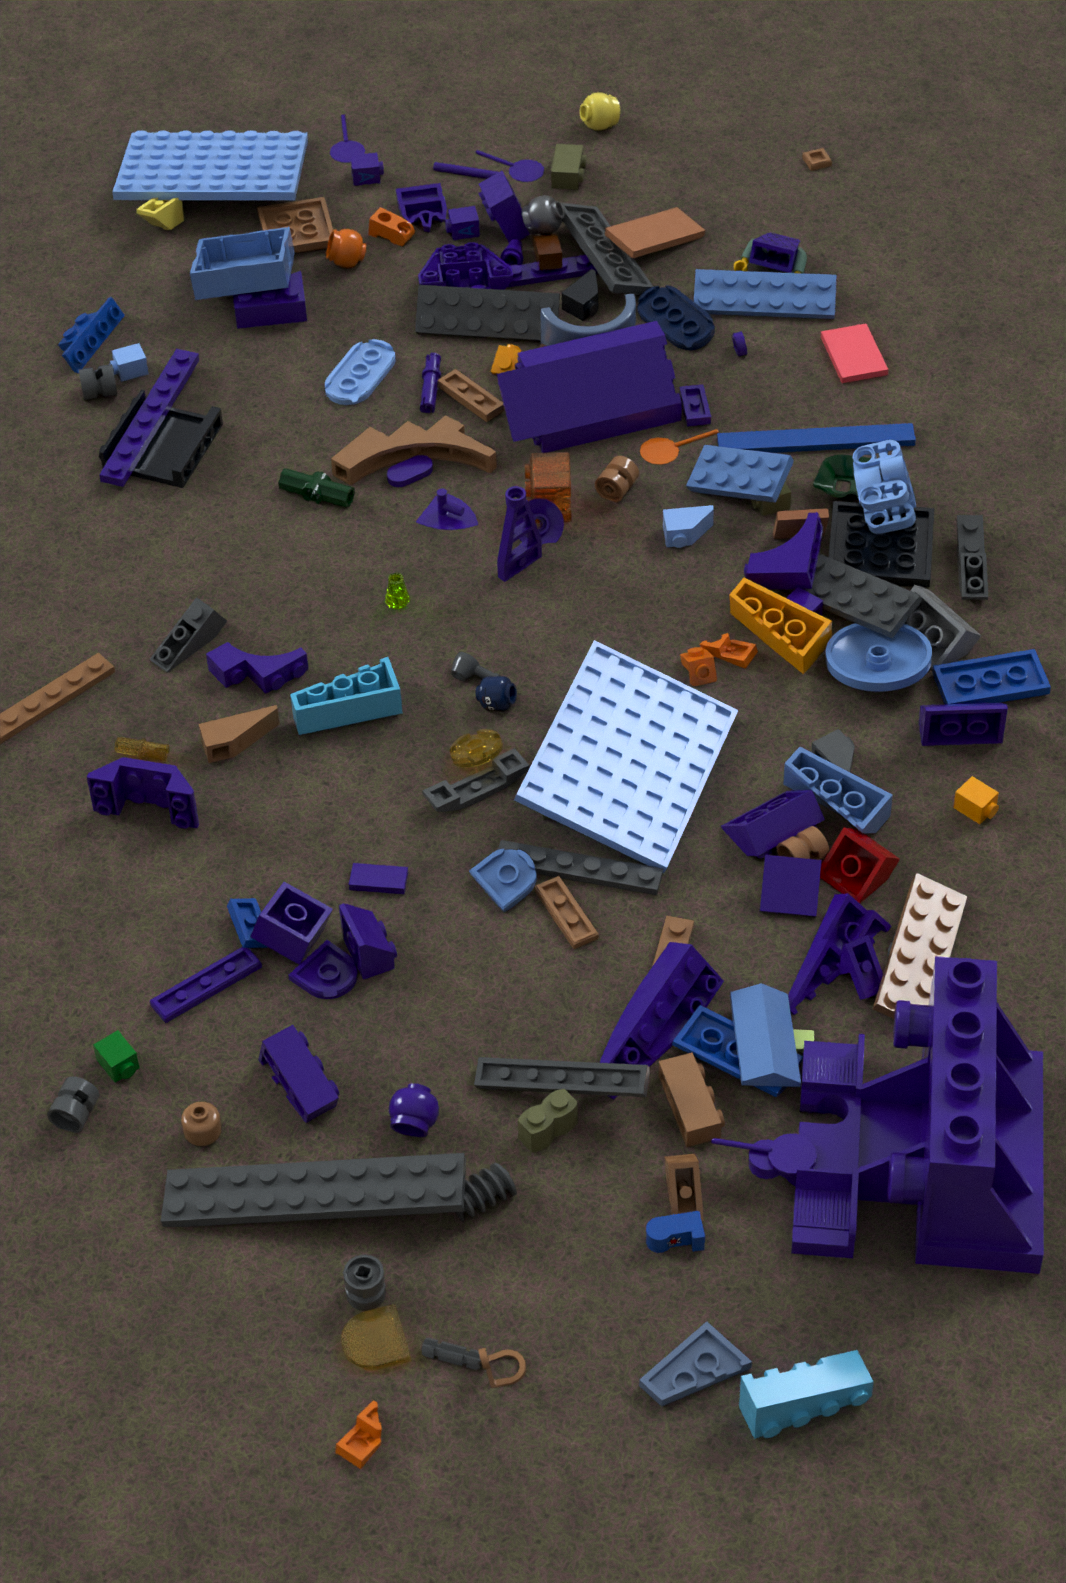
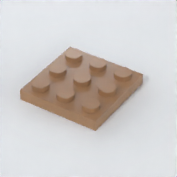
M324 197L257 207L262 231L290 227L295 253L327 248L333 227Z

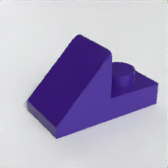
M869 935L860 937L842 946L839 975L851 974L860 1000L878 993L883 976Z

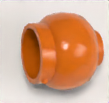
M352 229L332 230L327 244L326 259L333 261L335 265L341 268H352L357 265L358 261L362 262L366 253V244L363 243L362 236Z

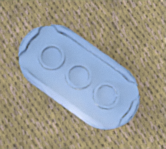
M377 339L368 340V343L364 344L362 342L355 344L325 380V392L328 398L341 405H352L366 400L394 366L396 359L393 347L389 343Z

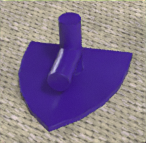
M445 489L437 490L435 498L416 521V523L442 530L466 529L478 525L476 516L471 508L462 500L447 494Z

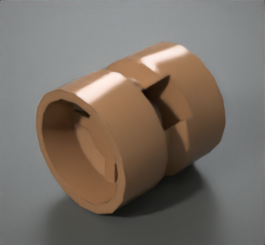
M614 457L595 481L597 493L602 498L616 503L621 501L639 477L637 465L627 457Z
M814 826L797 833L796 837H790L777 845L778 856L823 861L830 851L824 835Z

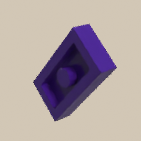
M704 385L679 387L686 425L711 424V414Z

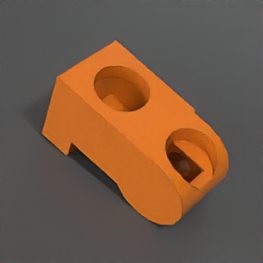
M381 207L369 218L368 235L376 238L379 235L399 246H404L415 233V229L409 221Z

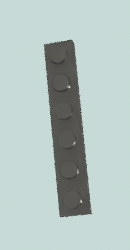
M501 840L498 850L519 849L524 851L531 857L536 872L540 875L560 876L562 879L646 894H658L663 876V868Z
M479 1057L474 1086L479 1089L552 1093L565 1089L569 1094L647 1097L650 1068L648 1065Z

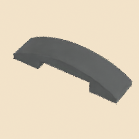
M514 748L492 758L491 767L451 785L444 780L422 790V794L437 812L463 809L510 786L529 769V764Z

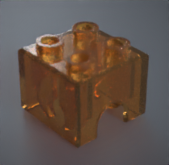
M568 452L531 453L530 464H525V479H530V481H525L526 497H531V499L527 500H549L560 509L564 522H571L570 454ZM535 519V523H540L538 519Z

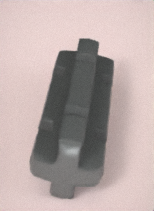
M425 1338L423 1342V1356L430 1358L438 1356V1360L460 1366L464 1363L467 1364V1368L475 1370L480 1369L482 1365L478 1350L470 1349V1351H466L467 1347L444 1341L439 1344L438 1340L432 1338Z

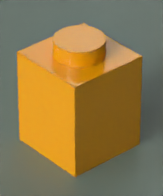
M972 776L955 792L953 808L981 824L986 818L991 819L997 813L999 805H997L999 792Z

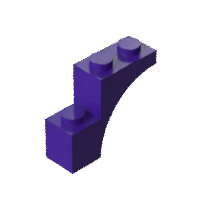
M226 642L206 654L208 670L225 688L233 684H239L248 676L267 694L272 690L280 689L284 683L293 678L301 677L309 670L307 653L301 647L281 655L260 656L243 652L232 646L229 642Z

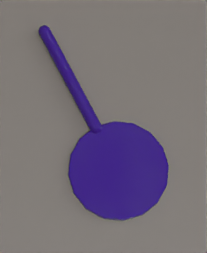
M342 114L341 122L344 141L333 145L330 149V155L336 161L349 163L351 162L350 155L364 154L365 149L359 142L348 141L345 115Z
M479 150L475 152L478 155L510 166L509 174L517 181L532 182L544 174L542 164L534 160H520L513 164Z
M799 1134L779 1136L771 1143L770 1147L718 1138L711 1140L713 1144L768 1152V1158L772 1167L787 1175H796L797 1167L812 1168L817 1159L816 1148L813 1142Z

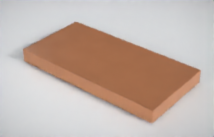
M678 207L607 227L605 230V236L632 259L702 238L705 234V230Z

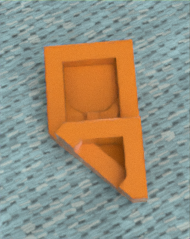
M728 633L721 635L722 638L718 641L710 643L705 640L700 643V647L706 649L714 657L744 669L747 668L758 652L756 644L730 640Z
M373 1400L357 1416L356 1425L336 1444L335 1453L359 1469L366 1464L381 1445L382 1428L381 1423H379L378 1404L376 1401Z

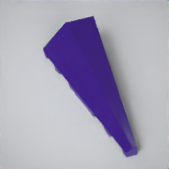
M848 893L835 894L788 994L790 1013L795 1015L798 1012L795 1007L805 998L812 1000L816 996L814 990L822 983L828 985L839 976L842 946L844 944L869 935L873 945L875 943L873 937L881 930L887 932L890 930L891 925L875 910H866Z

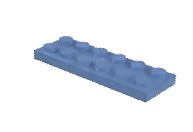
M696 269L694 302L708 314L835 318L836 275Z

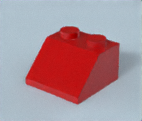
M843 827L821 864L820 878L842 894L848 893L860 904L888 880L900 858L858 829Z

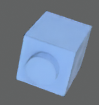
M139 343L112 350L113 360L110 361V364H112L114 375L118 374L121 382L149 374L146 357Z

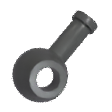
M458 652L451 669V675L463 682L473 675L482 679L487 676H500V674L493 673L480 666L473 656L465 652Z

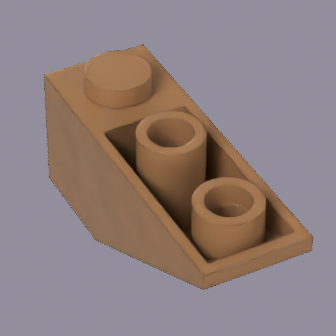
M277 705L199 724L201 742L208 763L237 756L280 724Z

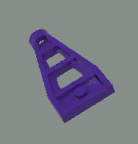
M519 486L510 487L505 492L507 510L497 559L498 577L504 582L542 557L541 537L529 502L526 499V491ZM523 517L524 522L515 527V523ZM526 534L527 541L522 542L512 550L513 542Z

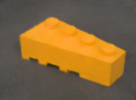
M744 577L729 595L730 614L802 674L813 665L832 637L831 620Z

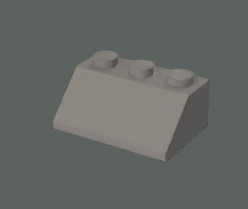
M914 585L911 592L919 594L922 602L904 624L919 630L929 640L932 647V664L930 668L933 670L934 665L952 663L967 655L981 635L930 590Z

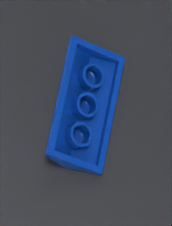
M700 1005L675 1037L672 1045L687 1053L693 1052L695 1057L741 1080L733 1021ZM797 1054L798 1065H800L803 1056ZM754 1086L774 1097L780 1095L787 1088L785 1086Z

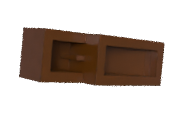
M556 233L531 235L539 270L562 268V250Z

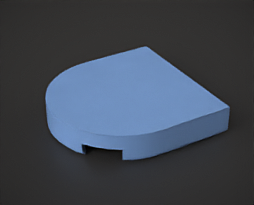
M499 849L469 870L474 880L503 912H506L525 898L534 888L537 879L533 860L527 853L519 849Z

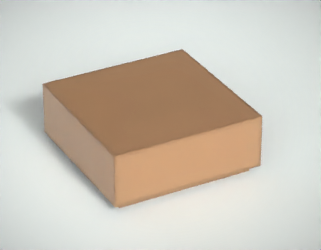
M824 148L804 152L802 155L803 160L811 171L832 166V160Z

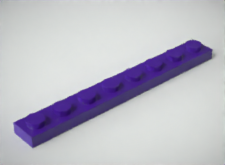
M180 349L175 350L99 474L101 482L124 487L198 364V353Z

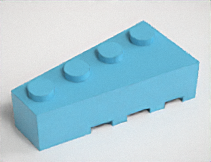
M389 657L380 659V664L370 667L367 664L359 667V672L346 677L345 674L336 676L329 684L325 685L320 682L290 694L293 719L298 734L312 733L403 713L400 687Z
M850 1351L821 1358L814 1366H810L806 1362L794 1364L793 1368L788 1372L779 1373L778 1369L775 1368L766 1370L764 1373L765 1377L754 1379L752 1374L741 1376L739 1408L754 1439L761 1436L771 1438L777 1435L781 1429L791 1425L801 1427L807 1424L813 1417L819 1415L828 1417L837 1413L841 1407L846 1405L859 1406L865 1403L872 1396L873 1380L858 1351Z

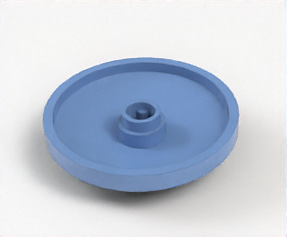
M855 623L836 632L826 646V666L832 676L847 686L865 691H892L910 686L922 679L932 664V647L929 640L919 630L903 624L895 636L890 638Z

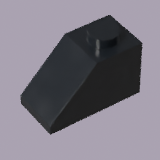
M592 269L561 293L562 310L582 321L589 316H594L599 308L596 273Z

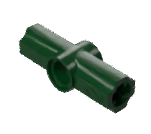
M284 468L278 482L279 489L300 494L306 501L312 500L316 504L325 501L343 507H350L355 495V487L333 482L328 475L319 471L308 475Z

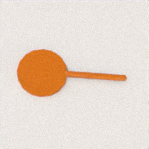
M715 429L676 443L667 438H652L642 444L640 454L649 463L667 464L676 459L679 453V446L719 433V431Z

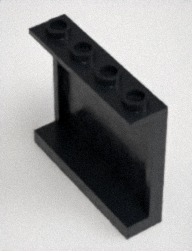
M141 389L136 398L132 399L129 409L121 416L119 424L111 431L105 445L101 446L99 459H101L102 468L106 465L145 401V390ZM212 406L207 415H202L171 407L130 476L184 488L223 426L221 408Z

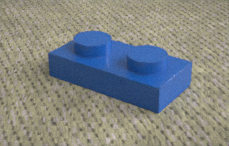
M256 898L230 899L227 908L242 947L269 948L250 937L261 913Z

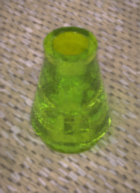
M392 573L388 577L385 603L393 609H402L410 602V595L403 575Z

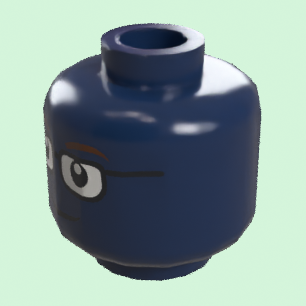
M487 676L477 686L475 695L483 709L505 711L515 703L517 689L508 677Z

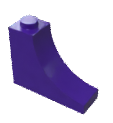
M808 513L807 519L800 531L783 545L765 552L750 553L749 563L745 564L744 567L745 578L767 589H796L797 587L812 589L823 534L819 513Z

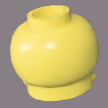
M600 92L593 93L587 96L583 104H581L580 118L590 129L595 131L605 130L618 123L620 118L619 102L616 97Z

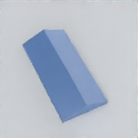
M762 983L730 992L741 1084L750 1086L800 1087L801 1078L788 994Z

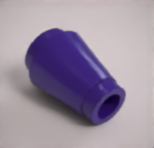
M518 239L511 240L501 253L500 259L509 266L521 265L523 263L522 242Z

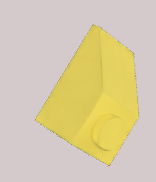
M152 198L136 209L137 214L150 224L162 227L165 230H171L184 221L182 200H179V198L171 200Z

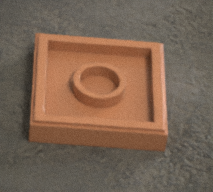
M828 509L778 511L773 529L774 539L793 538L803 527L808 513L817 512L823 526L822 536H824L829 519Z

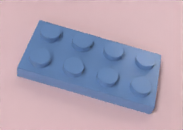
M704 445L686 487L688 490L698 493L776 503L794 460L791 455Z

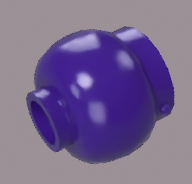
M415 1083L408 1084L407 1087L397 1090L389 1103L390 1128L403 1135L420 1138L426 1137L429 1134V1128L435 1124L439 1115V1104L436 1097L430 1093L431 1090L424 1085Z

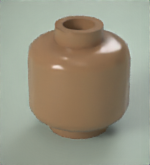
M196 1102L190 1104L182 1114L183 1134L191 1144L207 1146L219 1138L222 1129L220 1114L211 1103Z

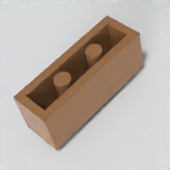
M693 1052L659 1061V1079L686 1147L709 1142L713 1138L720 1139L721 1127L725 1126L722 1111L720 1109L716 1110L714 1106L715 1096L712 1087L705 1084V1071L702 1063L696 1062Z

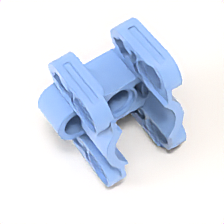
M886 440L857 448L853 453L854 477L859 504L864 508L865 522L868 524L870 531L875 534H882L913 525L916 520L913 509L916 507V501L899 443L894 440ZM864 455L872 456L868 462H859L860 457ZM906 513V517L901 518V514ZM877 517L885 518V521L880 525L872 524L873 520Z

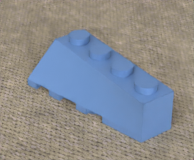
M799 747L785 762L783 785L793 790H812L819 804L842 815L862 833H876L890 817L893 795L802 747Z

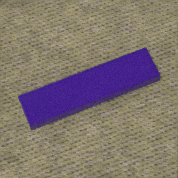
M241 947L149 1000L150 1005L166 1024L262 968V963L249 948Z

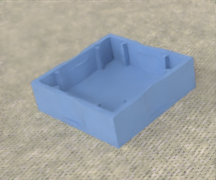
M290 227L199 239L196 249L197 256L192 263L190 271L195 300L288 288L295 255Z

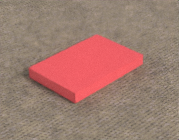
M867 323L821 331V339L841 383L888 375L887 365Z

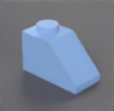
M713 505L664 509L663 531L666 547L681 548L694 544L713 526Z

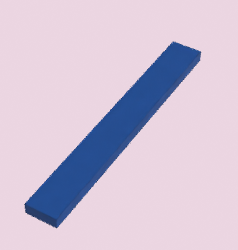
M912 423L717 433L719 447L769 453L857 449L861 446L886 440H894L900 446H915L916 442Z

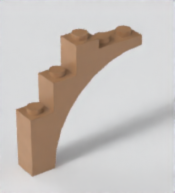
M445 415L427 431L409 421L389 437L369 427L331 458L332 474L347 484L353 485L372 472L403 462L417 455H425L431 459L456 461L491 473L497 468L496 451L465 435L464 425Z

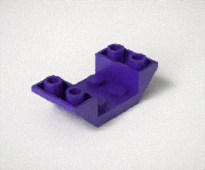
M122 757L87 775L93 811L101 815L113 814L120 816L125 801L128 799L138 804L146 802L156 804L162 808L169 807L171 824L179 828H198L199 826L194 790L175 765Z

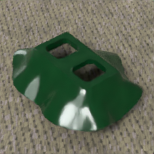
M839 454L827 457L818 470L813 487L824 491L832 497L858 499L853 456ZM860 457L859 462H868L871 458ZM836 482H850V491H837L835 489Z

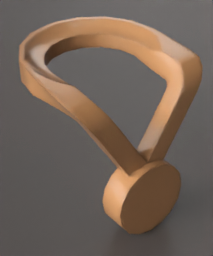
M485 1348L478 1349L483 1370L486 1369L491 1388L512 1385L524 1377L526 1362L517 1351L502 1350L487 1356ZM502 1357H512L519 1362L520 1368L514 1376L496 1380L493 1378L489 1361Z

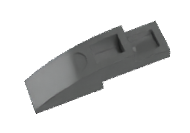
M957 515L956 552L962 600H988L983 515Z

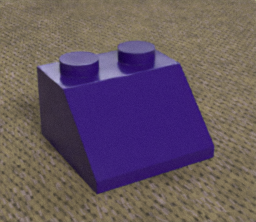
M345 903L340 904L342 938L351 957L355 961L362 979L364 980L395 969L394 958H397V951L393 942H388L386 939L387 932L383 922H378L372 911Z

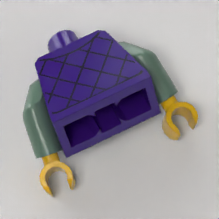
M767 233L748 242L741 255L742 260L734 263V271H748L747 264L752 263L788 273L804 274L807 254L799 247L800 240L775 233Z

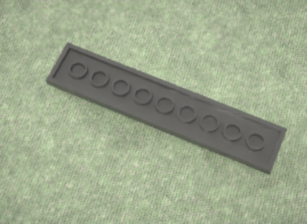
M464 1153L167 1170L161 1223L163 1227H189L463 1212L466 1157Z

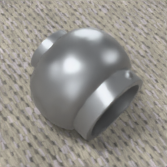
M544 195L534 198L530 201L529 205L523 207L522 217L530 234L535 235L539 233L540 235H547L556 232L560 228L564 218V210L559 201Z

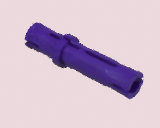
M430 353V356L429 354L426 356V365L422 371V378L424 380L420 411L422 413H430V410L434 413L438 379L441 378V371L439 370L441 357L437 353Z

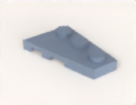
M706 1322L639 1379V1386L659 1405L664 1406L751 1369L752 1361Z

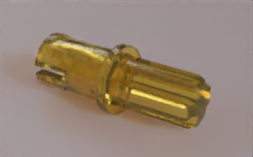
M118 737L115 742V751L117 753L135 755L139 759L146 757L166 761L168 757L166 754H169L170 750L169 744L148 742L146 738L136 740Z

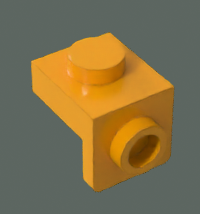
M507 344V346L499 345L491 373L497 375L498 373L515 370V364L518 363V353L522 352L521 348L512 344Z

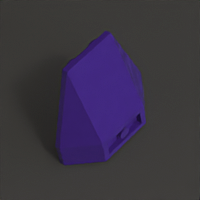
M470 242L466 243L465 246L447 244L443 245L442 248H436L418 274L419 285L505 290L513 281V272L511 266L483 244Z

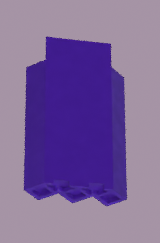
M653 321L519 352L515 370L497 374L513 441L532 438L534 445H539L544 454L682 421V402L680 394L675 392L673 384L675 374L671 359H667L665 351L667 341L658 322Z

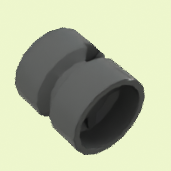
M112 364L99 366L97 370H94L92 367L78 369L84 400L96 399L99 394H102L104 397L117 395Z
M79 1077L66 1078L58 1093V1097L55 1098L47 1113L48 1119L57 1128L74 1133L81 1132L89 1117V1112L92 1111L100 1096L98 1089L85 1079Z
M358 1255L350 1259L343 1271L347 1301L357 1310H374L382 1304L386 1296L383 1265L377 1258L371 1255Z

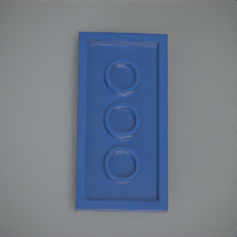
M1035 649L934 665L932 670L945 705L999 703L1050 694L1051 689Z

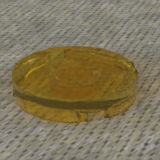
M481 729L476 731V735L471 736L468 733L455 740L450 747V756L454 765L470 768L485 764L497 757L503 748V742L498 732L490 729Z

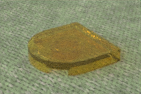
M396 1304L361 1312L352 1317L343 1328L341 1345L344 1356L350 1363L352 1362L368 1371H375L411 1362L410 1352Z

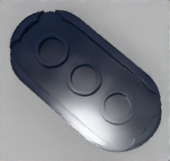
M668 285L661 288L654 286L647 289L639 297L637 309L640 318L646 323L657 321L666 339L674 346L685 350H696L708 344L713 338L715 326L710 314L677 288Z

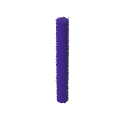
M435 162L433 166L434 171L488 179L498 173L497 171Z

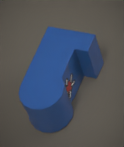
M700 1211L651 1219L646 1225L647 1247L656 1253L665 1252L670 1247L691 1245L692 1252L705 1250V1234Z

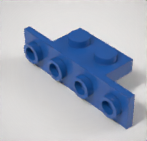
M109 297L97 312L79 315L75 319L76 323L63 334L64 338L58 344L60 349L65 351L62 355L75 373H79L78 369H82L125 316L112 297Z

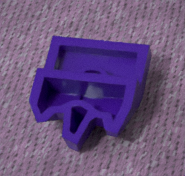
M440 183L396 189L399 213L411 224L420 221L424 232H430L432 220L445 222L447 207Z

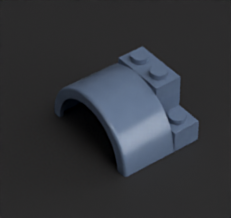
M625 295L626 305L623 312L614 320L598 326L572 325L556 317L550 307L542 308L540 310L541 344L549 346L636 326L635 295Z

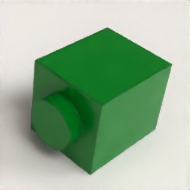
M118 1030L93 1044L96 1060L115 1083L121 1079L132 1077L136 1070L140 1069L136 1051Z

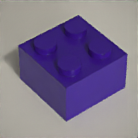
M283 882L260 913L250 937L300 965L325 929L333 909Z

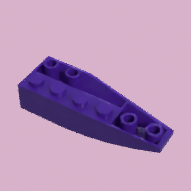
M669 942L623 1011L604 1050L600 1063L648 1065L650 1067L672 1046L673 1040L700 1005L705 1008L708 1006L724 980L692 944ZM608 1096V1097L611 1098V1099H615L617 1096Z

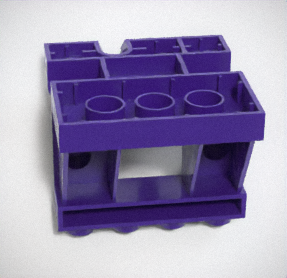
M935 956L929 1005L910 1004V1001L898 1000L895 1007L893 1046L907 1049L908 1046L923 1047L921 1060L863 1084L865 1034L858 1035V1044L804 1041L800 1112L831 1113L838 1115L843 1121L836 1124L799 1122V1135L807 1137L816 1148L817 1159L812 1168L797 1167L796 1175H787L772 1167L768 1158V1152L750 1150L748 1156L749 1169L758 1178L773 1179L780 1175L795 1186L791 1254L853 1259L856 1237L857 1200L917 1205L915 1264L1040 1274L1044 1256L1043 1052L1028 1050L997 1003V961ZM768 1139L760 1140L754 1144L770 1147L773 1141Z

